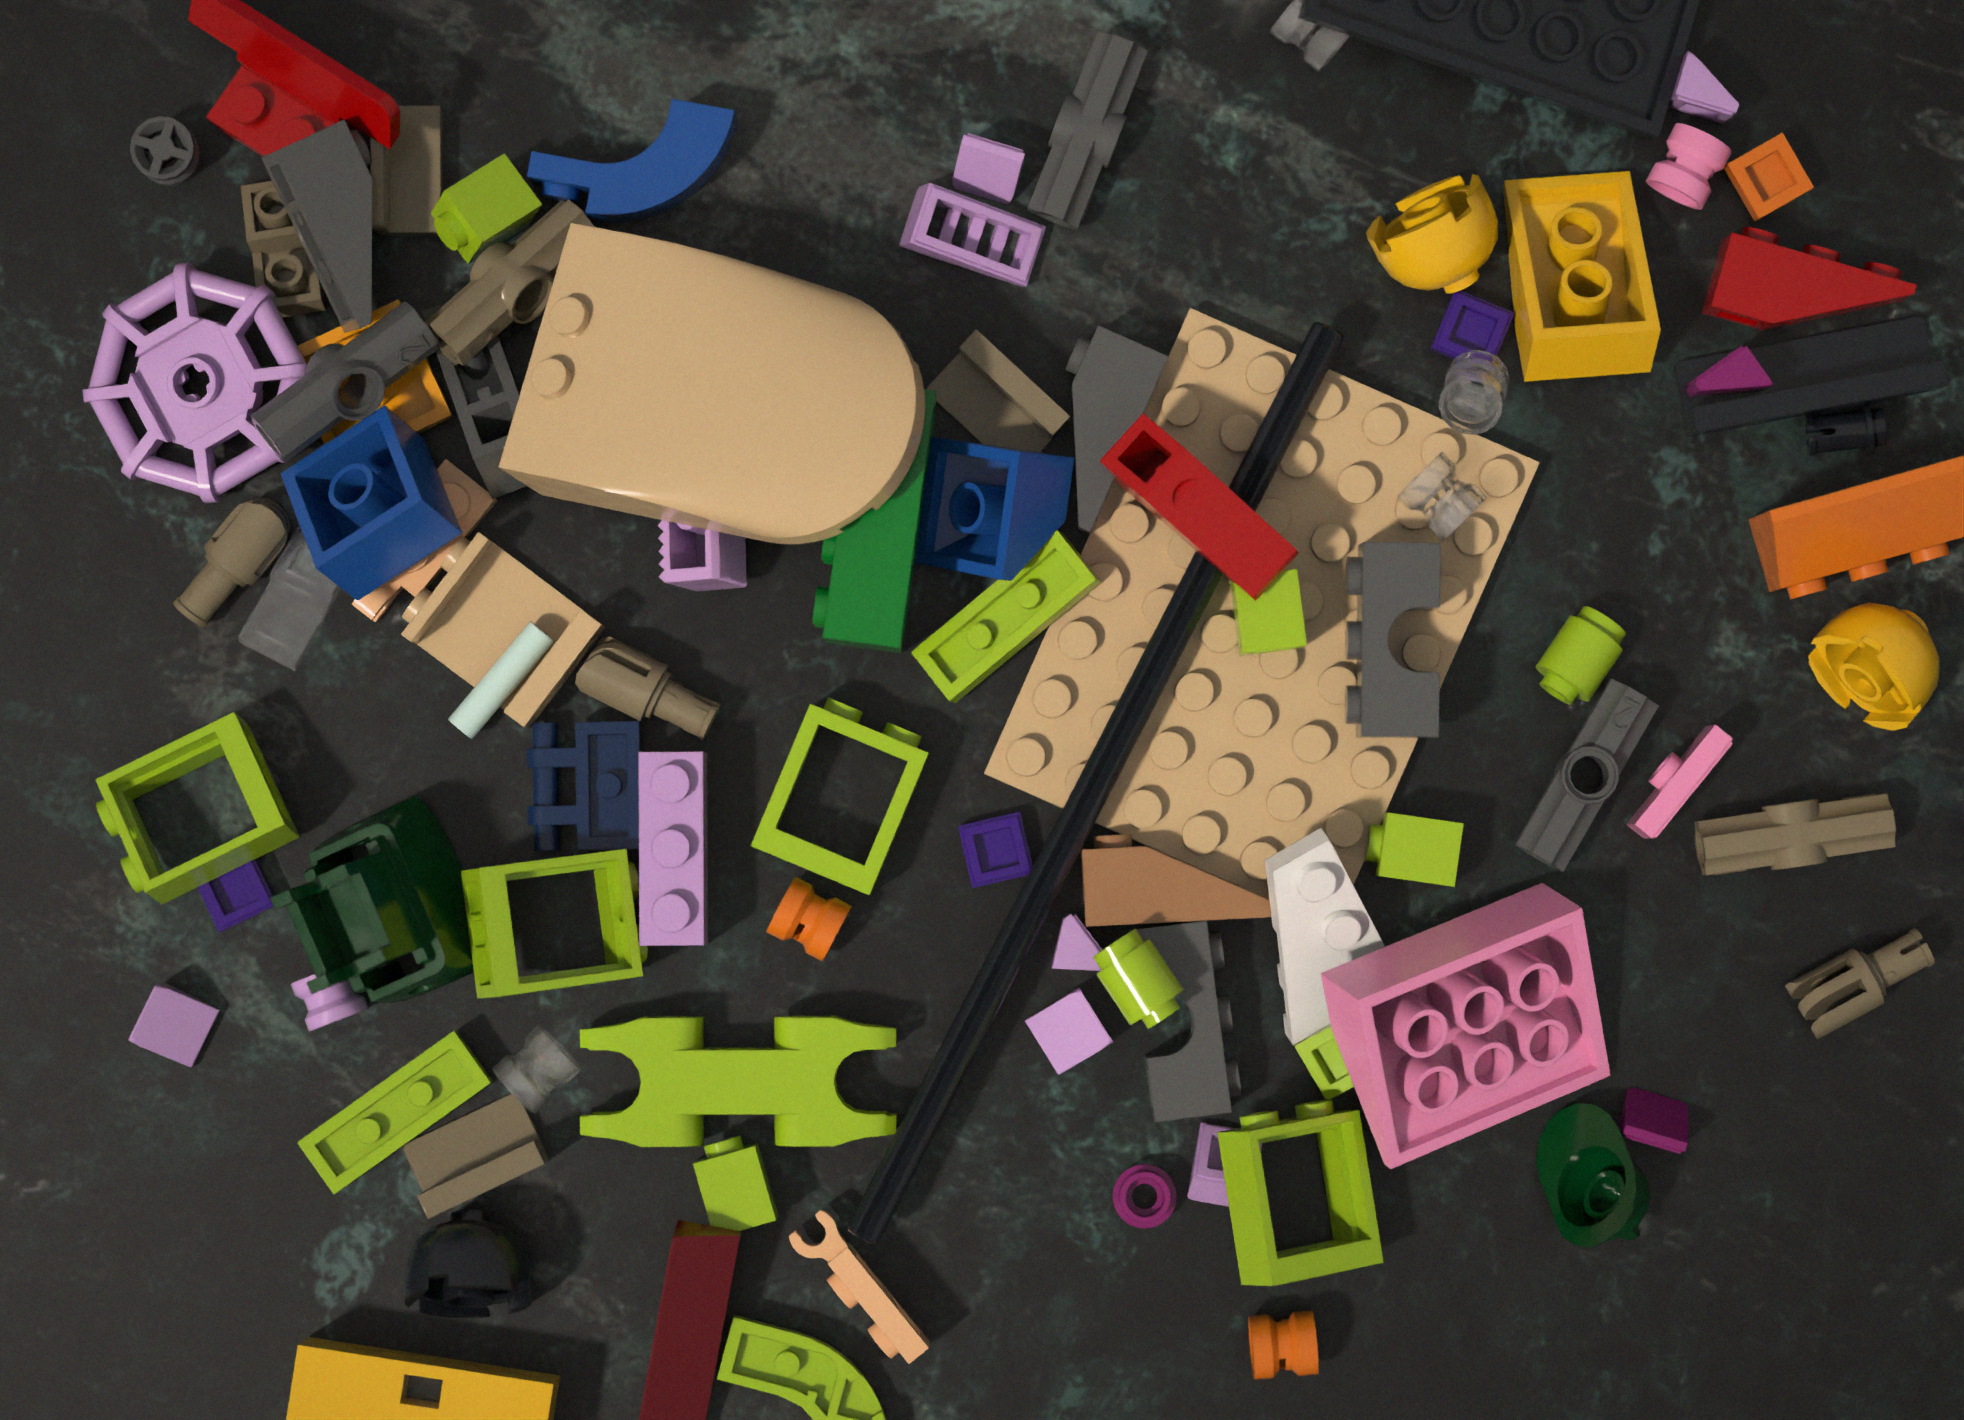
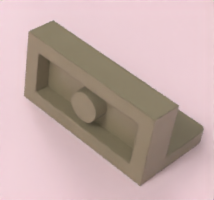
M398 106L400 109V136L391 149L370 137L372 228L380 236H438L434 226V218L430 213L443 193V109L441 106Z
M977 329L959 347V354L927 387L928 390L936 391L937 403L975 439L983 444L1042 452L1070 420V416Z
M518 1093L505 1096L416 1138L403 1147L407 1160L422 1189V1193L417 1195L427 1219L542 1166L550 1160Z

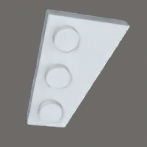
M1322 828L1265 859L1272 926L1277 933L1280 963L1277 964L1279 985L1284 992L1286 1013L1283 1014L1285 1034L1292 1045L1297 1044L1330 1024L1321 973L1385 947L1335 849Z

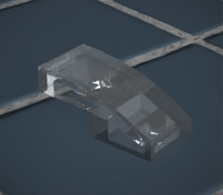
M300 524L270 572L268 586L239 633V643L293 671L297 670L340 590L338 585L316 569Z

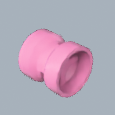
M1676 123L1666 141L1669 149L1666 155L1667 160L1654 164L1646 182L1665 197L1684 206L1701 210L1712 192L1707 181L1708 178H1712L1715 172L1724 169L1732 151L1726 144L1714 136L1695 127Z

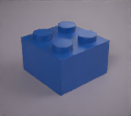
M385 405L280 473L316 569L357 601L462 534L425 439Z

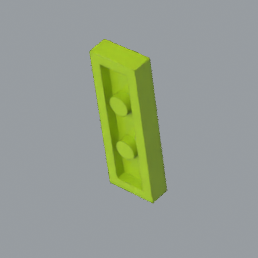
M1057 530L1012 581L998 579L911 653L948 701L957 703L1099 585L1101 580L1067 537Z
M454 1030L302 1138L297 1144L331 1192L336 1194L487 1087L493 1080L459 1032Z

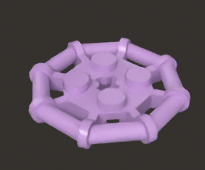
M190 262L178 263L171 274L118 305L110 303L104 310L102 315L106 322L89 387L82 390L84 402H90L123 463L121 472L133 481L139 477L198 495L204 503L219 502L224 492L276 462L284 463L261 437L252 423L250 415L256 412L263 402L264 392L262 387L264 382L281 380L277 395H279L306 375L308 363H306L273 302L275 293L264 284L259 287L250 286L197 270ZM197 297L205 298L238 308V311L228 324H224L221 321H213L198 316L196 299ZM176 301L177 318L151 333L141 326L139 321ZM254 321L279 366L261 368L244 336ZM129 339L137 346L135 357H139L135 373H130L128 384L116 385L127 340ZM190 366H194L198 372L206 371L209 376L210 382L206 386L207 394L202 399L198 394L186 395L182 386L190 380L189 374L186 371ZM117 399H131L147 429L146 434L140 441ZM239 433L244 434L256 444L224 464L216 466L214 448ZM164 441L183 445L185 448L193 450L195 468L157 457L156 451Z

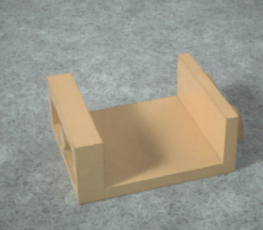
M478 532L472 541L463 536L443 560L440 567L448 573L435 590L431 592L427 588H423L403 613L402 618L409 624L401 635L410 642L419 645L475 687L531 621L555 642L500 706L505 714L521 726L530 729L532 723L541 715L606 627L483 534Z

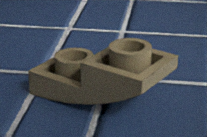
M267 181L241 186L246 239L252 253L255 286L259 287L264 284L275 293L273 302L282 318L326 311L323 287L273 182Z

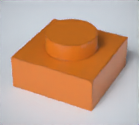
M1783 132L1729 162L1724 167L1754 222L1814 188Z

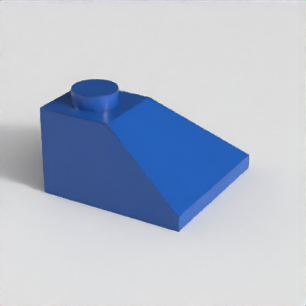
M932 437L914 563L1012 581L1053 536L1054 532L1066 521L1074 457Z

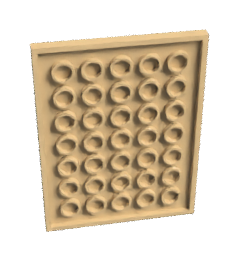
M1190 308L1144 414L1229 487L1296 354ZM1329 369L1255 511L1299 552L1284 570L1297 569L1307 646L1301 649L1239 656L1230 579L1223 574L1095 823L1121 835L1132 834V840L1268 900L1269 892L1265 859L1322 828L1354 885L1365 858L1369 824H1381L1384 812H1386L1418 738H1356V724L1345 723L1346 685H1357V660H1346L1345 655L1346 622L1357 621V595L1346 594L1347 557H1358V545L1362 542L1441 543L1440 608L1434 611L1413 610L1403 612L1394 620L1388 634L1389 649L1397 663L1415 672H1440V690L1540 462ZM1115 479L1081 553L1082 558L1098 576L1101 583L1049 625L984 772L985 775L1062 809L1196 551L1123 489Z

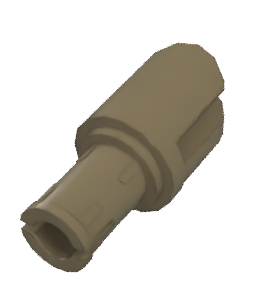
M254 497L235 507L204 544L207 563L191 581L183 594L176 598L173 602L174 606L193 623L205 628L209 624L210 618L238 585L245 587L247 584L254 586L281 553L288 540L291 524L288 512L284 507L269 497Z
M611 636L600 639L576 673L575 684L581 692L640 722L644 717L650 719L652 715H655L697 736L701 740H704L721 706L720 703L714 702L670 680L672 674L667 672L669 665Z
M1913 928L1907 934L1868 955L1863 951L1857 952V950L1852 948L1787 983L1785 987L1793 999L1803 998L1798 1005V1009L1806 1020L1817 1019L1812 1024L1811 1030L1815 1037L1820 1039L1885 1003L1884 997L1887 995L1886 988L1925 967L1934 965L1935 960L1927 943L1920 944V941L1923 940L1920 932Z

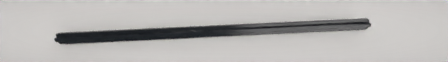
M1316 322L1311 326L1228 487L1254 511H1256L1343 342V335L1327 324ZM1195 551L849 1223V1232L870 1244L878 1243L887 1228L1223 575L1220 570L1197 551Z

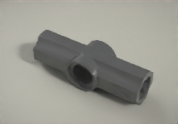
M1097 32L1081 68V75L1073 94H1067L1048 142V146L1052 148L1027 211L1059 226L1078 230L1095 192L1094 188L1102 168H1108L1128 117L1124 115V112L1148 55V50L1138 46L1133 41L1115 34Z
M404 301L346 345L339 343L328 344L318 349L311 356L306 366V375L250 415L252 423L274 453L286 463L342 420H362L372 415L379 408L384 398L385 388L438 350V341L415 309ZM351 375L349 381L343 387L339 388L341 383L348 376Z
M1610 678L1569 750L1557 761L1554 776L1514 845L1544 864L1564 872L1603 802L1615 791L1622 769L1659 705L1631 687ZM1582 757L1593 759L1602 771V780L1599 787L1589 794L1578 791L1571 781L1570 772L1572 766Z

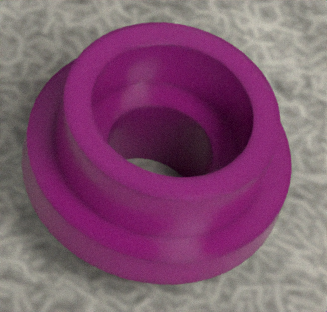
M1138 1164L1129 1167L1117 1178L1112 1197L1116 1212L1126 1223L1137 1228H1152L1162 1224L1170 1217L1176 1205L1177 1194L1172 1179L1164 1170L1151 1164ZM1140 1184H1149L1156 1190V1200L1149 1207H1139L1132 1200V1192Z

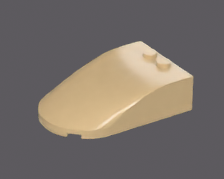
M571 223L499 468L543 496L778 544L817 542L843 533L842 527L859 518L871 507L877 511L895 492L906 476L915 458L924 427L925 392L919 366L913 361L899 331L875 309L858 298L716 253L634 234Z

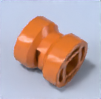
M795 876L766 932L782 941L791 938L803 944L805 953L823 962L852 906L836 897L826 900L816 895L813 885Z
M1313 1310L1293 1312L1288 1319H1281V1322H1275L1268 1314L1248 1316L1249 1346L1254 1380L1274 1378L1280 1369H1285V1371L1292 1370L1298 1376L1319 1374L1318 1345Z

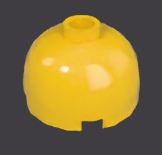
M1472 174L1470 185L1465 186L1461 176L1457 175L1430 184L1406 196L1396 203L1398 210L1403 212L1402 215L1393 219L1388 225L1385 224L1380 215L1372 222L1366 232L1367 239L1379 262L1393 279L1406 287L1426 291L1443 287L1447 294H1451L1469 287L1480 277L1477 269L1488 260L1498 240V220L1490 197L1480 177Z
M1870 602L1841 611L1824 626L1811 642L1816 647L1808 655L1809 665L1819 684L1844 709L1850 705L1851 698L1859 707L1870 712L1863 721L1873 727L1891 731L1907 728L1922 711L1938 685L1940 662L1936 647L1924 621L1909 610H1900L1893 606Z

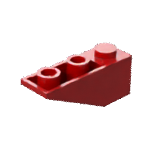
M1743 227L1741 235L1732 232L1721 242L1702 313L1759 330H1767L1901 302L1915 294L1917 285L1902 281V271L1892 266L1865 262L1863 269L1839 263L1841 254L1834 250L1805 244L1802 252L1779 246L1780 237L1774 233L1757 228Z
M1144 413L1141 414L1100 460L1102 465L1123 489L1255 601L1299 554L1288 541L1219 478Z

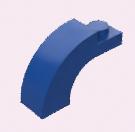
M671 99L668 118L662 132L655 142L639 155L617 163H594L531 151L527 177L532 185L541 186L540 196L548 199L563 200L565 202L569 199L573 203H578L579 193L588 195L585 213L590 221L625 223L657 216L686 201L711 178L729 149L738 119L735 110Z

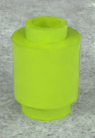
M1583 606L1577 617L1572 615L1568 617L1537 663L1536 669L1544 676L1539 683L1540 686L1553 697L1569 705H1572L1576 698L1589 702L1623 652L1620 643L1626 636V632L1606 615L1593 608Z
M1136 928L1093 956V959L1101 969L1096 975L1129 1025L1142 1019L1149 1029L1180 1008L1174 997L1184 990L1151 939L1149 938L1144 941Z

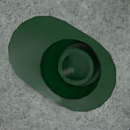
M1576 1103L1561 1109L1547 1122L1538 1140L1536 1164L1540 1182L1552 1210L1555 1224L1562 1237L1578 1247H1594L1618 1238L1626 1240L1636 1239L1640 1236L1638 1225L1647 1213L1650 1202V1186L1642 1169L1633 1161L1619 1126L1610 1113L1595 1104Z

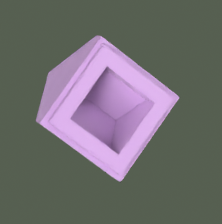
M1069 913L1062 918L1051 968L1100 971L1101 969L1093 959V956L1102 949L1076 914L1072 915Z

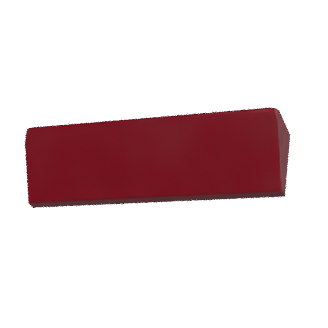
M678 1219L670 1247L639 1420H706L741 1232Z

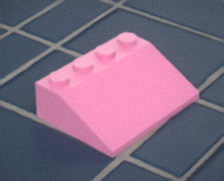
M1544 883L1520 891L1321 973L1332 1032L1384 1165L1390 1169L1611 1076L1583 910L1580 906Z

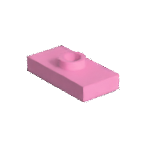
M1717 725L1705 726L1681 757L1671 752L1648 780L1656 788L1626 825L1643 839L1657 838L1733 744L1731 742L1733 738Z

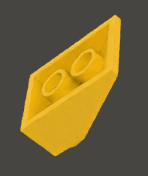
M1630 171L1504 180L1503 195L1514 324L1524 382L1651 372L1661 329Z

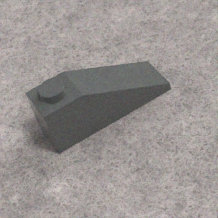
M342 120L261 157L340 325L344 333L372 323V177L367 169V166L371 164V156L365 141L356 130L349 131L345 120Z
M447 302L423 310L424 320L427 321ZM499 334L464 366L461 364L456 366L439 349L436 350L470 452L491 498L494 499L526 487L527 485L499 468L520 396L519 386Z
M1099 325L1092 340L1080 335L1065 369L1076 375L1071 387L1077 531L1088 536L1114 481L1113 476L1102 465L1100 460L1141 414L1144 413L1169 357Z

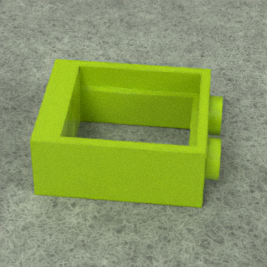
M827 698L823 709L813 704L809 705L751 846L864 894L871 895L929 753L918 749L922 736L888 722L883 733L877 732L859 724L863 714L862 711ZM820 726L907 761L865 865L777 828Z
M235 712L95 779L103 796V800L96 803V808L108 833L112 837L120 835L128 856L120 859V862L130 885L136 893L144 891L161 905L300 837L251 727ZM226 755L257 824V828L165 872L133 800Z
M627 849L461 871L477 999L643 977L642 963L647 959L648 948L647 946H639V925H636L633 902L639 894V878L633 862H628ZM594 870L606 964L518 976L506 881Z
M1333 1100L1313 1101L1295 1105L1296 1117L1279 1120L1278 1110L1256 1112L1239 1116L1241 1128L1217 1132L1241 1285L1277 1286L1384 1263L1359 1110H1334ZM1316 1133L1333 1240L1276 1251L1259 1144Z

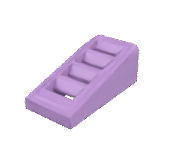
M927 183L920 186L916 192L899 245L928 257L1011 284L1026 287L1046 226L935 184ZM935 207L945 209L936 238L926 234ZM960 215L970 217L961 246L958 247L952 245L951 242ZM985 223H988L995 227L984 257L976 254V250ZM1009 231H1013L1020 235L1010 265L1008 266L999 261Z

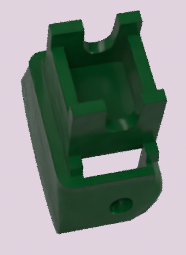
M415 796L363 819L323 841L312 853L308 854L312 867L303 873L307 883L288 889L270 898L275 910L283 907L287 908L317 977L306 982L311 994L349 980L353 991L358 993L367 991L371 1002L395 1003L427 994L474 973L461 871L463 869L436 817L426 804ZM367 843L366 847L370 856L354 860L351 849ZM413 953L417 964L425 965V968L405 977L399 961L386 966L383 965Z

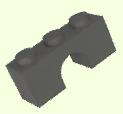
M1362 542L1358 545V557H1347L1346 594L1357 595V621L1346 622L1345 655L1346 660H1357V685H1346L1345 723L1356 724V738L1439 737L1440 672H1415L1402 667L1390 652L1388 634L1392 623L1401 613L1413 610L1434 611L1440 608L1441 543Z
M1188 921L1136 928L1144 941L1149 938L1151 939L1184 990L1177 996L1186 1003L1191 1015L1190 1032L1186 1040L1178 1048L1166 1053L1145 1055L1153 1120L1155 1122L1232 1113L1230 1098L1241 1096V1084L1237 1059L1225 1060L1222 1034L1233 1033V1023L1229 996H1217L1214 970L1225 969L1220 931L1208 933L1207 921Z

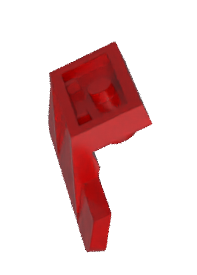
M191 0L188 21L237 52V60L242 65L206 116L213 126L262 157L342 120H345L349 131L357 128L388 149H391L400 136V109L389 94L241 0Z

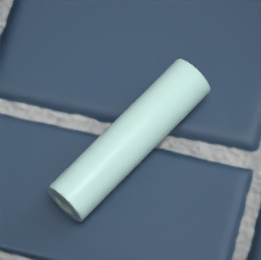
M530 621L448 720L465 735L473 739L555 641Z

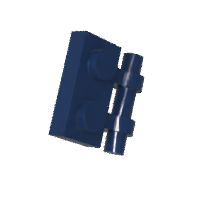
M640 721L575 722V748H558V723H532V749H526V768H533V806H527V825L534 826V851L559 850V825H577V850L639 849L638 752H641ZM576 767V805L559 806L558 768Z

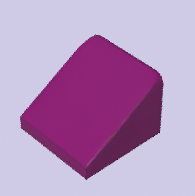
M1740 346L1687 383L1688 387L1685 390L1690 397L1764 391L1772 386L1773 383L1747 346L1744 348Z
M1632 1087L1628 1088L1625 1093L1617 1125L1624 1138L1681 1154V1151H1686L1688 1144L1689 1109L1682 1101Z

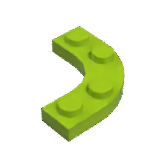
M734 1315L717 1380L778 1395L801 1406L813 1420H886L882 1405L874 1389L861 1371L841 1352L813 1336Z

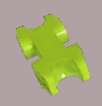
M836 1015L775 1016L774 1047L704 1048V1017L643 1016L615 1025L580 1029V1048L622 1053L631 1059L637 1067L641 1084L639 1095L628 1108L614 1112H593L592 1114L580 1116V1135L624 1141L639 1147L704 1145V1115L774 1114V1145L834 1147L857 1139L896 1134L897 1113L855 1109L846 1103L838 1092L836 1075L842 1060L853 1052L896 1047L897 1027L865 1024Z

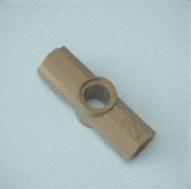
M569 199L566 202L561 200L512 245L509 242L500 241L486 248L476 259L471 269L470 282L425 321L437 339V346L441 353L456 366L458 364L464 366L511 322L515 321L516 323L525 324L533 321L544 312L570 224L595 227L578 206Z
M1887 793L1842 798V800L1819 803L1818 799L1763 806L1762 812L1694 822L1696 854L1702 875H1722L1765 866H1771V870L1826 863L1828 862L1827 857L1896 847L1895 818Z

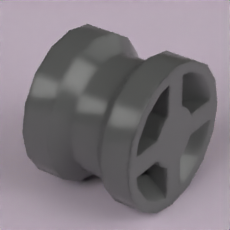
M157 116L147 119L137 127L131 138L130 153L133 163L141 173L160 185L176 186L187 182L195 175L201 164L202 151L198 139L183 123L172 117ZM173 157L177 158L172 160L171 162L166 163L165 168H162L165 161H169Z

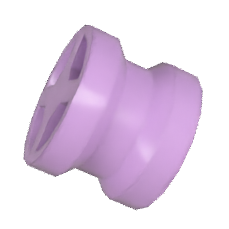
M315 974L291 984L294 995L303 999L307 1007L308 1013L305 1023L309 1032L369 1009L365 996L354 992L349 980L311 994L306 982L317 978Z

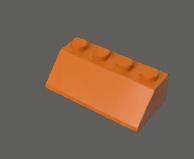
M1964 456L1773 509L1748 519L1769 592L1787 588L1791 600L1826 590L1827 585L1824 577L1848 570L1851 582L1889 572L1886 559L1910 553L1913 565L1950 555L1947 542L1964 537Z

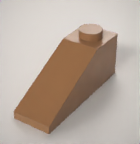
M1132 834L1093 836L1094 849H1081L1085 927L1271 917L1270 900L1147 846L1132 847Z

